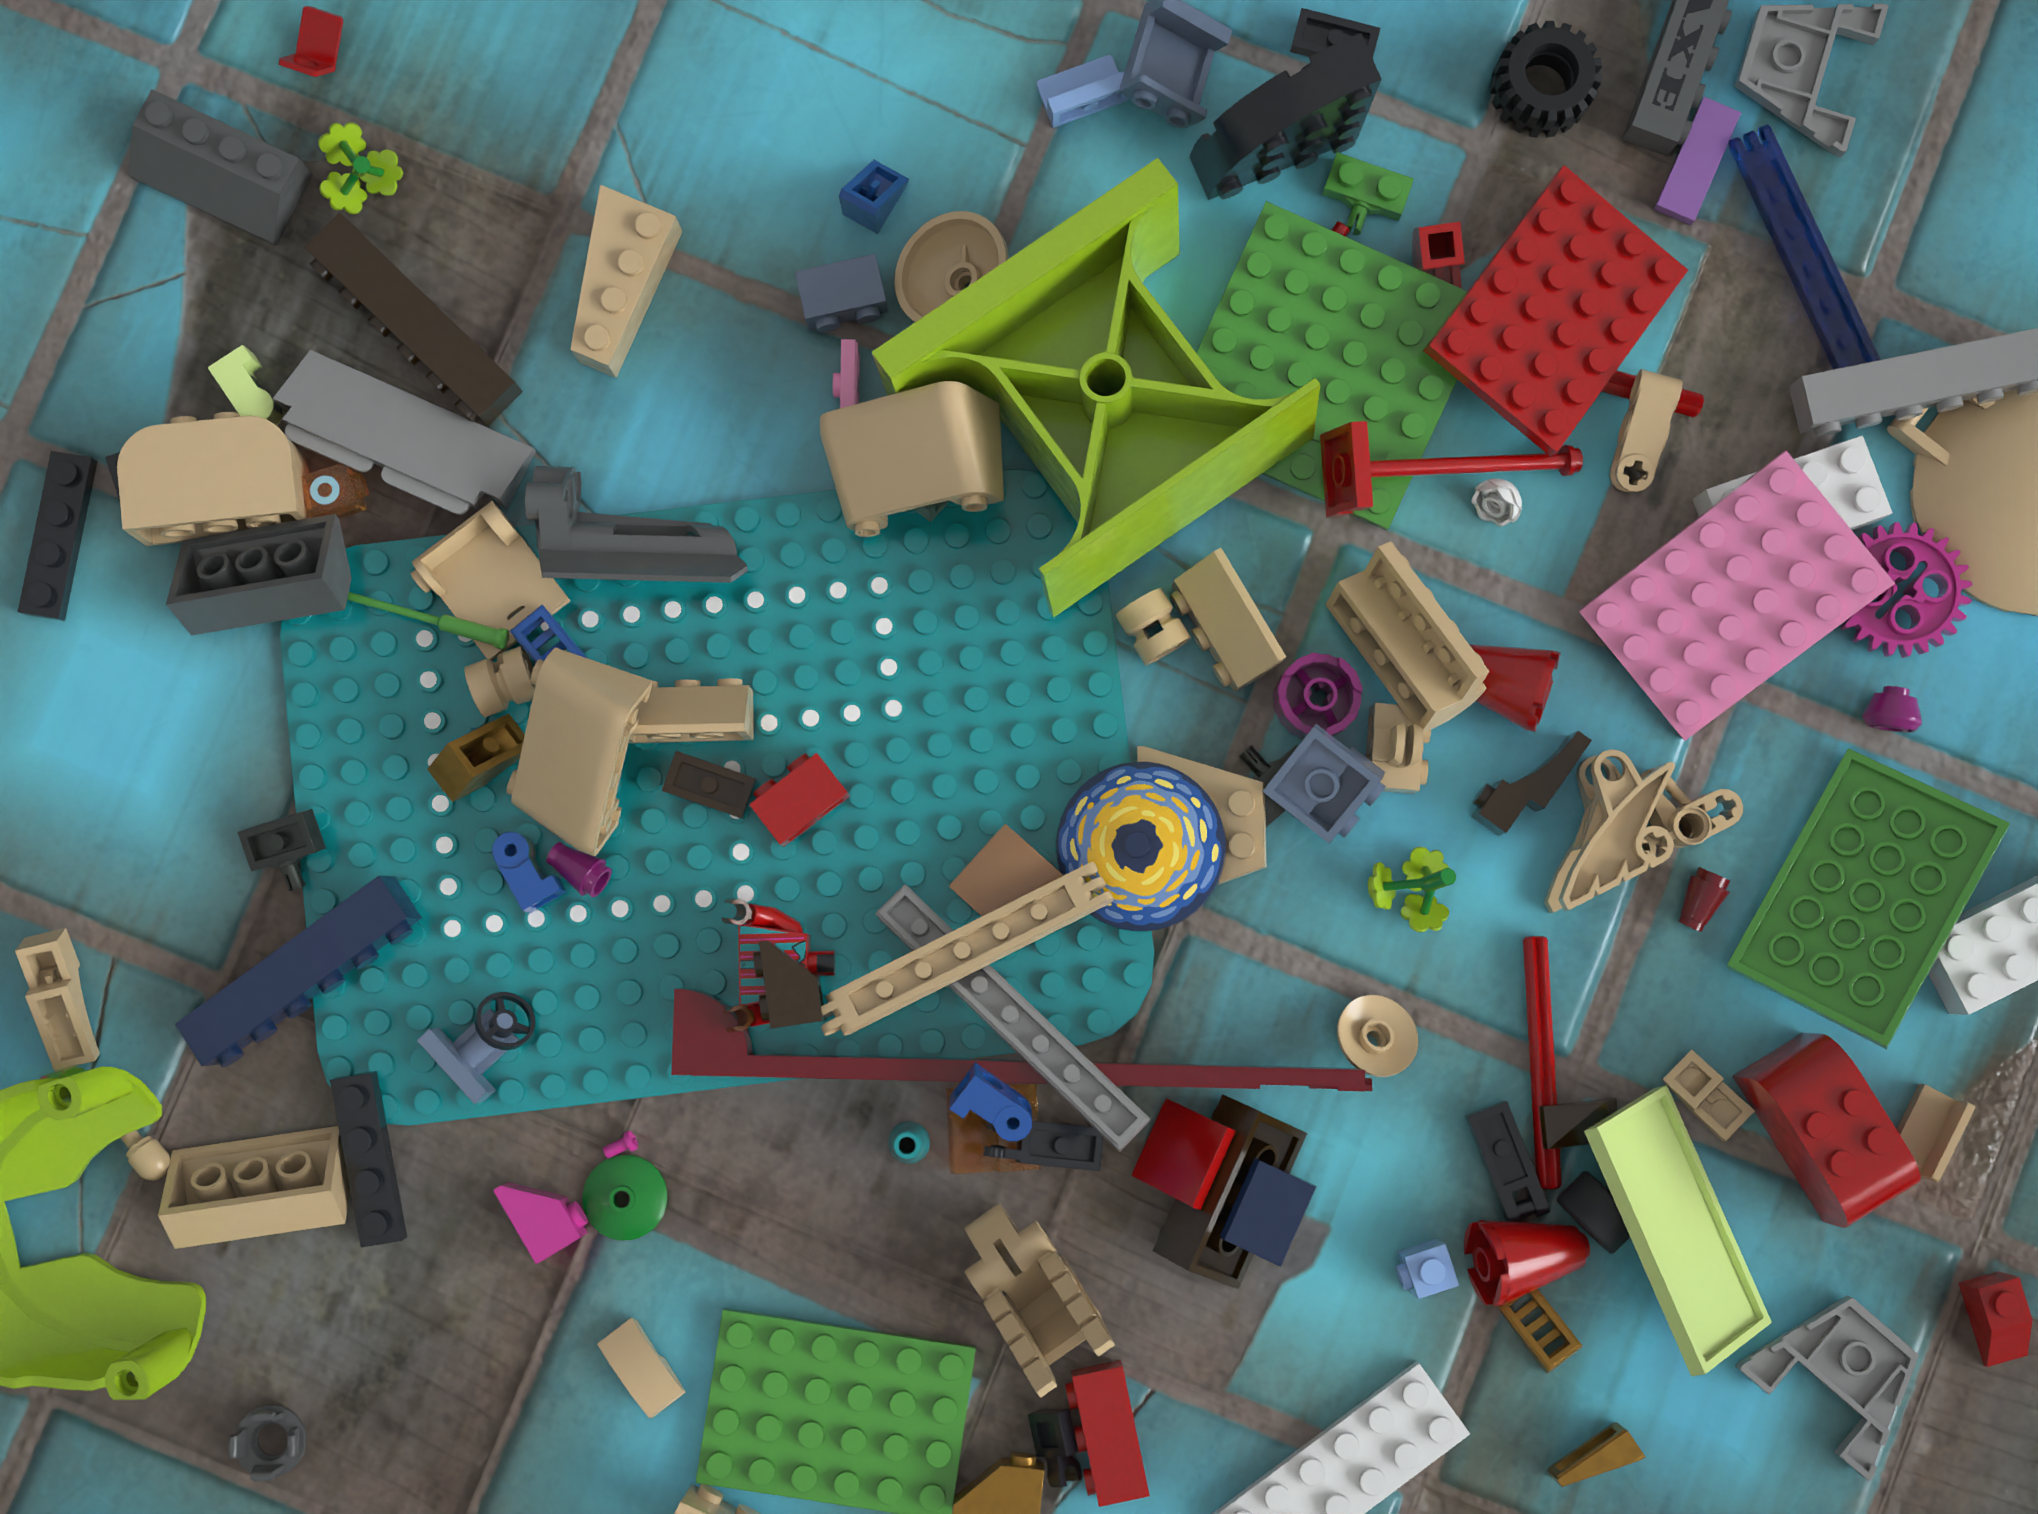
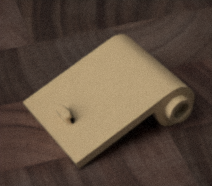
M493 501L489 502L412 561L415 570L410 574L425 593L432 589L439 595L455 617L496 629L504 628L509 630V640L503 650L495 648L494 645L473 640L485 657L491 661L496 659L498 654L505 652L518 642L510 633V630L538 607L544 605L553 615L571 601L554 578H542L540 560Z

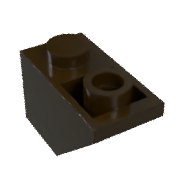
M772 941L759 942L760 951L753 952L756 977H764L766 994L759 995L762 1021L769 1020L770 1029L826 1021L821 1008L824 1003L820 977Z

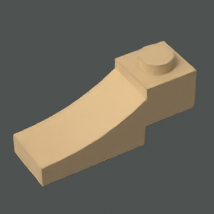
M63 928L25 937L16 948L15 953L29 986L25 998L54 1071L96 1061L100 1052L90 1026L83 999L78 971L80 963L67 929Z

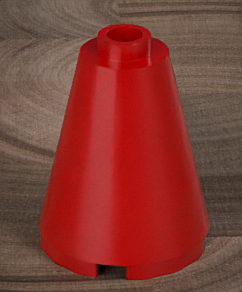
M1469 644L1474 652L1480 655L1484 665L1490 671L1483 681L1487 689L1476 702L1521 728L1535 733L1554 682L1552 681V673L1554 669L1557 670L1561 653L1543 649Z
M1479 1220L1470 1223L1465 1231L1464 1255L1472 1254L1474 1268H1468L1467 1271L1475 1293L1483 1304L1495 1307L1503 1306L1583 1268L1586 1258L1590 1255V1245L1586 1235L1580 1232L1574 1225Z

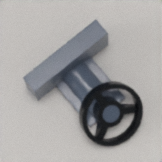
M497 992L487 996L480 1003L475 1013L474 1024L454 1042L440 1028L427 1030L417 1042L466 1096L476 1104L484 1102L496 1091L482 1074L508 1050L517 1049L529 1040L535 1028V1015L530 1005L520 996L509 992ZM503 999L518 1004L524 1010L528 1018L529 1027L517 1023L515 1014L505 1009ZM495 1000V1012L489 1009L481 1016L483 1007ZM515 1034L527 1035L520 1040Z

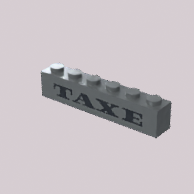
M1729 0L1671 1L1622 137L1623 141L1668 156L1677 144L1684 145L1693 123L1687 120L1691 107L1697 108L1705 91L1706 85L1700 83L1704 70L1708 72L1711 70L1719 51L1718 47L1713 46L1717 33L1721 35L1724 33L1732 15V11L1726 9Z

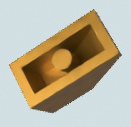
M508 713L447 743L427 770L449 799L454 802L483 787L516 762L521 755L525 734Z
M1013 1452L1010 1458L1001 1457L954 1496L953 1514H1040L1044 1462L1036 1461V1455L1023 1452Z

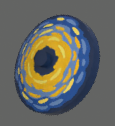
M1123 763L1096 774L1085 782L1073 795L1064 810L1058 827L1056 839L1057 862L1060 873L1063 875L1091 862H1094L1097 866L1098 872L1084 880L1087 883L1097 877H1102L1106 886L1092 895L1096 897L1110 891L1114 901L1090 913L1091 916L1105 924L1123 930L1155 931L1184 921L1197 912L1210 898L1219 883L1225 865V829L1219 811L1212 799L1197 782L1186 774L1159 763Z

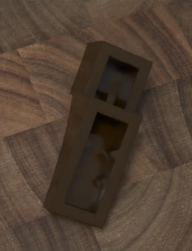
M1576 731L1568 735L1560 747L1544 763L1525 777L1511 784L1503 779L1495 782L1492 786L1486 783L1472 802L1477 808L1471 817L1499 836L1508 832L1525 806H1528L1535 812L1545 809L1592 740L1580 731Z

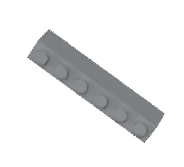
M2038 328L1801 376L1789 386L1799 432L1802 434L1815 431L1816 437H1822L1842 431L1841 426L1855 423L1856 428L1861 429L1882 423L1881 417L1896 414L1897 420H1906L1922 415V409L1936 406L1937 412H1945L1962 407L1964 400L1977 398L1978 404H1984L2003 398V392L2017 390L2018 396L2038 392Z

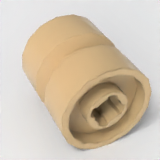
M1157 588L1141 596L1115 615L1126 635L1135 636L1136 641L1133 647L1145 666L1165 657L1191 639L1180 618L1171 617L1170 613L1173 606L1162 588ZM1160 623L1163 630L1150 637L1147 630Z
M522 646L498 654V659L495 663L485 659L464 667L469 690L483 717L508 709L510 701L520 705L533 699L535 685L530 683L533 665Z

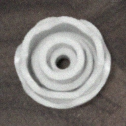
M1492 478L1479 483L1474 488L1475 494L1472 497V504L1475 506L1480 519L1491 521L1499 527H1503L1509 522L1514 523L1518 519L1522 510V499L1518 489L1511 482Z

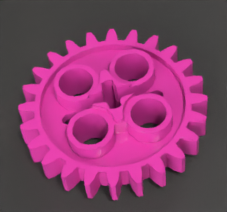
M1895 522L1890 525L1888 534L1879 525L1873 529V539L1868 534L1863 533L1858 537L1859 540L1895 584L1879 595L1877 602L1867 604L1847 619L1840 628L1845 630L1854 626L1857 631L1852 641L1855 643L1865 637L1868 638L1867 651L1869 652L1878 648L1880 644L1883 645L1884 657L1893 655L1897 647L1901 657L1906 658L1911 656L1913 646L1918 654L1921 655L1929 652L1928 642L1934 647L1943 645L1944 640L1941 633L1947 636L1957 633V629L1951 621L1961 622L1967 617L1958 607L1972 603V599L1961 595V591L1973 584L1967 580H1960L1959 574L1969 569V566H1956L1953 562L1960 555V550L1947 553L1944 550L1949 541L1947 537L1936 543L1933 542V528L1926 530L1921 536L1918 535L1917 523L1910 524L1903 533L1900 523ZM1892 551L1902 554L1905 558L1906 568L1904 571L1897 570L1890 564L1889 557ZM1920 562H1924L1926 565L1925 569L1903 590L1905 596L1893 601L1880 619L1876 618V611L1894 595L1898 589L1897 584L1909 578ZM1925 578L1935 581L1938 585L1939 592L1936 598L1926 595L1923 591L1922 584ZM1897 609L1904 610L1910 615L1911 626L1909 629H1903L1896 623L1895 612Z

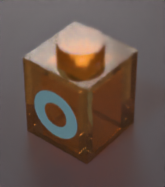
M338 464L301 476L304 503L310 518L336 514L338 518H343L367 510L364 497L369 496V491L361 472L356 473L354 469Z

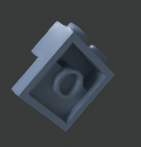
M1315 724L1262 792L1330 844L1337 834L1345 838L1360 819L1354 813L1363 802L1371 806L1386 787L1380 782L1385 771L1351 746L1348 749Z

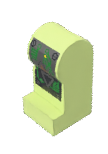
M241 345L208 367L240 416L261 417L276 426L280 423L283 417V409L273 400V396L263 389L253 374L262 368V365L254 353L244 345Z

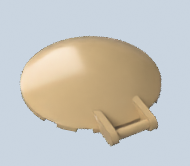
M2017 390L2003 392V398L1984 404H1978L1977 398L1964 400L1962 407L1939 412L1924 432L1920 431L1915 425L1929 408L1922 409L1923 414L1914 418L1897 420L1895 417L1887 427L1888 433L1915 454L1912 464L1915 466L1913 489L1909 491L1914 523H1918L1921 534L1933 528L1934 535L1932 541L1935 543L1947 537L1949 541L1944 549L1947 553L1960 550V555L1953 562L1956 566H1969V569L1959 574L1960 580H1967L1973 584L1962 590V592L1989 607L2003 612L2013 611L2038 616V392L2018 396Z

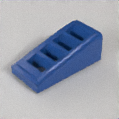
M544 605L538 607L510 630V633L535 663L539 659L544 661L555 647L564 651L568 649L570 653L588 658ZM546 622L549 628L530 642L526 636ZM557 635L560 641L541 655L538 649Z

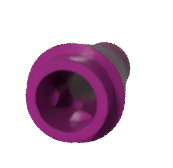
M561 842L556 843L551 848L546 858V863L552 866L582 896L588 894L591 897H596L606 887L612 874V869L606 866L604 859L578 851Z

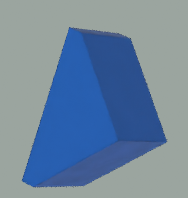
M873 160L841 189L839 200L842 214L878 234L907 186L909 178Z

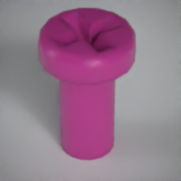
M628 1130L623 1133V1138L604 1146L603 1152L607 1158H611L627 1149L633 1152L638 1149V1141L634 1133Z

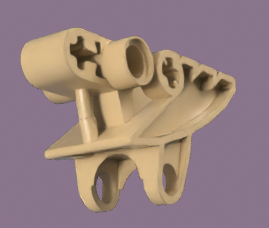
M1610 749L1596 756L1586 758L1580 763L1576 773L1585 812L1575 841L1569 847L1553 875L1544 904L1549 913H1554L1562 908L1564 911H1568L1592 899L1594 896L1620 885L1621 882H1626L1647 871V869L1663 863L1670 858L1673 849L1702 843L1714 834L1734 825L1743 814L1741 798L1737 793L1729 789H1719L1690 800L1670 777L1675 768L1673 762L1653 767L1639 775L1630 758L1619 750ZM1606 757H1614L1619 760L1623 768L1622 775ZM1591 763L1594 786L1587 781L1585 776L1586 769ZM1601 765L1607 772V779L1602 775ZM1664 789L1667 792H1669L1681 806L1676 808L1662 794ZM1717 803H1722L1724 810L1718 816L1710 817L1706 813L1715 808ZM1648 821H1650L1651 826L1646 827ZM1679 823L1682 825L1683 834L1679 830ZM1655 844H1657L1658 846H1660V847L1657 848V850L1661 851L1660 854H1659L1657 857H1656V845H1655Z
M998 1203L964 1227L968 1237L982 1258L967 1268L965 1274L977 1293L984 1300L983 1303L1009 1345L1010 1350L1022 1367L1035 1392L1040 1397H1043L1057 1387L1055 1377L1049 1366L1087 1339L1098 1357L1115 1345L1102 1321L1099 1311L1091 1302L1063 1255L1059 1256L1054 1245L1036 1220L1019 1232L1005 1209Z

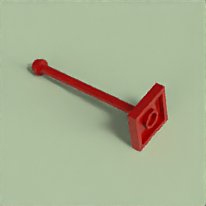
M1367 421L1349 422L1320 434L1326 518L1343 517L1352 514L1353 511H1361L1373 507L1371 477L1558 469L1562 476H1572L1574 473L1580 472L1583 465L1581 450L1574 448L1572 445H1562L1558 453L1552 456L1546 453L1370 461Z

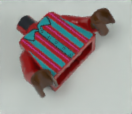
M729 898L724 901V903L734 904L737 908L736 916L733 919L722 917L721 919L726 924L738 925L739 1005L723 1010V1014L734 1012L738 1016V1024L736 1027L726 1028L727 1032L734 1033L743 1031L749 1026L770 1024L769 1020L762 1021L759 1005V995L766 994L764 977L757 978L754 968L753 952L760 951L759 942L772 941L817 976H835V951H811L810 934L803 933L799 921L776 907L747 904L741 899Z

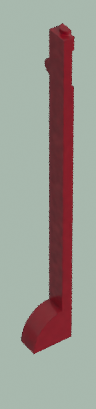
M687 988L674 989L671 1075L960 1082L976 1062L1004 1083L1048 1084L1025 1060L753 1054L748 1029L734 1033L726 1031V1028L736 1027L738 1024V1016L734 1012L723 1014V1010L731 1006L718 997L703 991ZM1092 1062L1116 1086L1260 1089V1085L1308 1086L1309 1089L1373 1091L1372 1079L1365 1078V1070L1357 1068Z

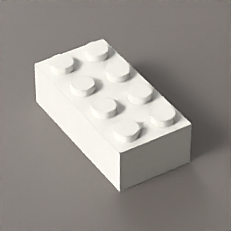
M1863 435L1794 459L1852 531L1876 523L1892 514ZM1755 473L1706 489L1692 499L1698 516L1705 513Z
M2038 875L1961 913L1928 973L1949 1014L1970 1015L2038 980Z

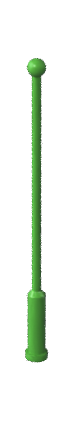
M348 593L347 600L435 624L438 625L441 631L491 644L497 649L503 650L509 640L508 629H496L446 614L437 617L359 594Z

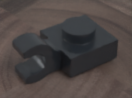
M1070 1409L1037 1410L1028 1414L1036 1457H1046L1049 1485L1051 1487L1067 1486L1066 1481L1082 1480L1081 1465L1071 1456L1078 1452Z

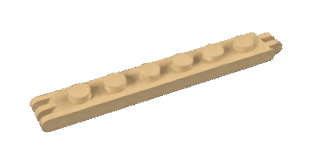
M1094 862L1088 863L826 995L828 1003L821 1006L824 1018L833 1014L835 1018L821 1026L824 1035H831L839 1030H842L844 1035L852 1034L1114 901L1110 891L1096 897L1092 895L1106 886L1102 877H1097L1087 883L1084 880L1098 872L1097 866Z

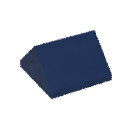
M1254 1158L1220 1234V1238L1281 1267L1317 1186Z

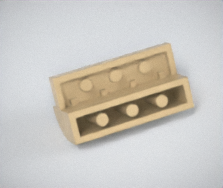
M1391 541L1377 547L1364 571L1337 583L1325 604L1412 724L1422 727L1423 733L1460 714L1487 689L1483 681L1490 671L1484 665L1482 658L1474 652L1459 632L1455 622L1447 616L1435 600L1433 593L1429 588L1425 587L1410 567L1408 560L1400 554Z

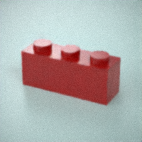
M1121 1360L1071 1370L1073 1382L1066 1383L1065 1387L1070 1410L1079 1408L1082 1425L1074 1426L1079 1453L1088 1452L1091 1468L1083 1469L1088 1496L1096 1494L1099 1507L1149 1497V1489Z

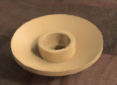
M1379 995L1361 996L1350 1002L1338 1019L1337 1039L1344 1056L1357 1069H1364L1366 1074L1375 1077L1394 1076L1405 1070L1414 1060L1418 1050L1417 1029L1411 1016L1397 1002ZM1367 1035H1371L1376 1039L1377 1046L1370 1043Z

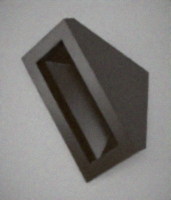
M1616 1098L1539 1106L1543 1149L1589 1144L1584 1131L1618 1110Z

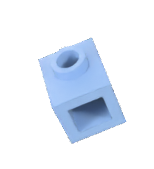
M1434 1239L1397 1251L1400 1264L1396 1265L1395 1268L1400 1284L1404 1291L1409 1289L1410 1293L1416 1298L1420 1299L1459 1286L1446 1244L1442 1241Z

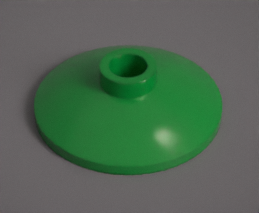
M617 1155L597 1165L588 1176L582 1195L584 1212L590 1224L602 1235L622 1241L640 1238L653 1230L661 1221L668 1200L667 1186L660 1171L648 1160L635 1155ZM618 1191H625L629 1194L630 1202L626 1207L619 1206L616 1203L615 1196Z

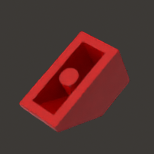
M1997 1271L1959 1282L1958 1284L1983 1365L1989 1367L2028 1356L2033 1319L2020 1277Z

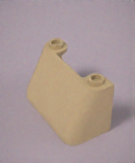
M955 381L937 382L832 410L820 416V437L845 523L849 529L855 531L857 536L872 537L879 535L880 530L888 526V515L948 500L962 505V509L969 512L983 511L987 509V504L1004 501L1000 404L966 384Z
M556 647L544 661L539 659L533 668L530 683L535 685L518 768L513 771L507 785V794L512 795L511 803L578 851L596 856L619 823L622 808L618 807L620 799L616 798V793L630 735L636 729L639 721L636 718L638 708L636 707L641 701L647 702L653 681Z

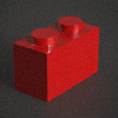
M807 753L801 755L787 767V770L790 772L778 783L774 779H770L753 793L756 799L749 805L777 842L783 847L850 797L849 793L818 753H815L812 757H809Z

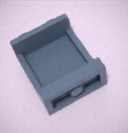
M1151 0L1144 5L1119 93L1132 99V103L1137 107L1152 110L1165 117L1166 122L1174 127L1187 128L1204 120L1207 109L1199 104L1215 51L1229 44L1232 29L1182 0Z

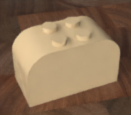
M220 412L213 415L214 419L199 421L191 416L174 417L170 420V424L153 425L143 428L126 441L118 457L117 474L122 529L145 546L182 543V540L314 518L312 496L310 494L309 468L305 457L280 428L272 422L257 416H240L236 412Z

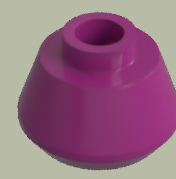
M1884 686L1883 693L1873 694L1862 714V718L1868 727L1903 733L1915 732L1922 725L1917 698L1909 696L1910 689Z

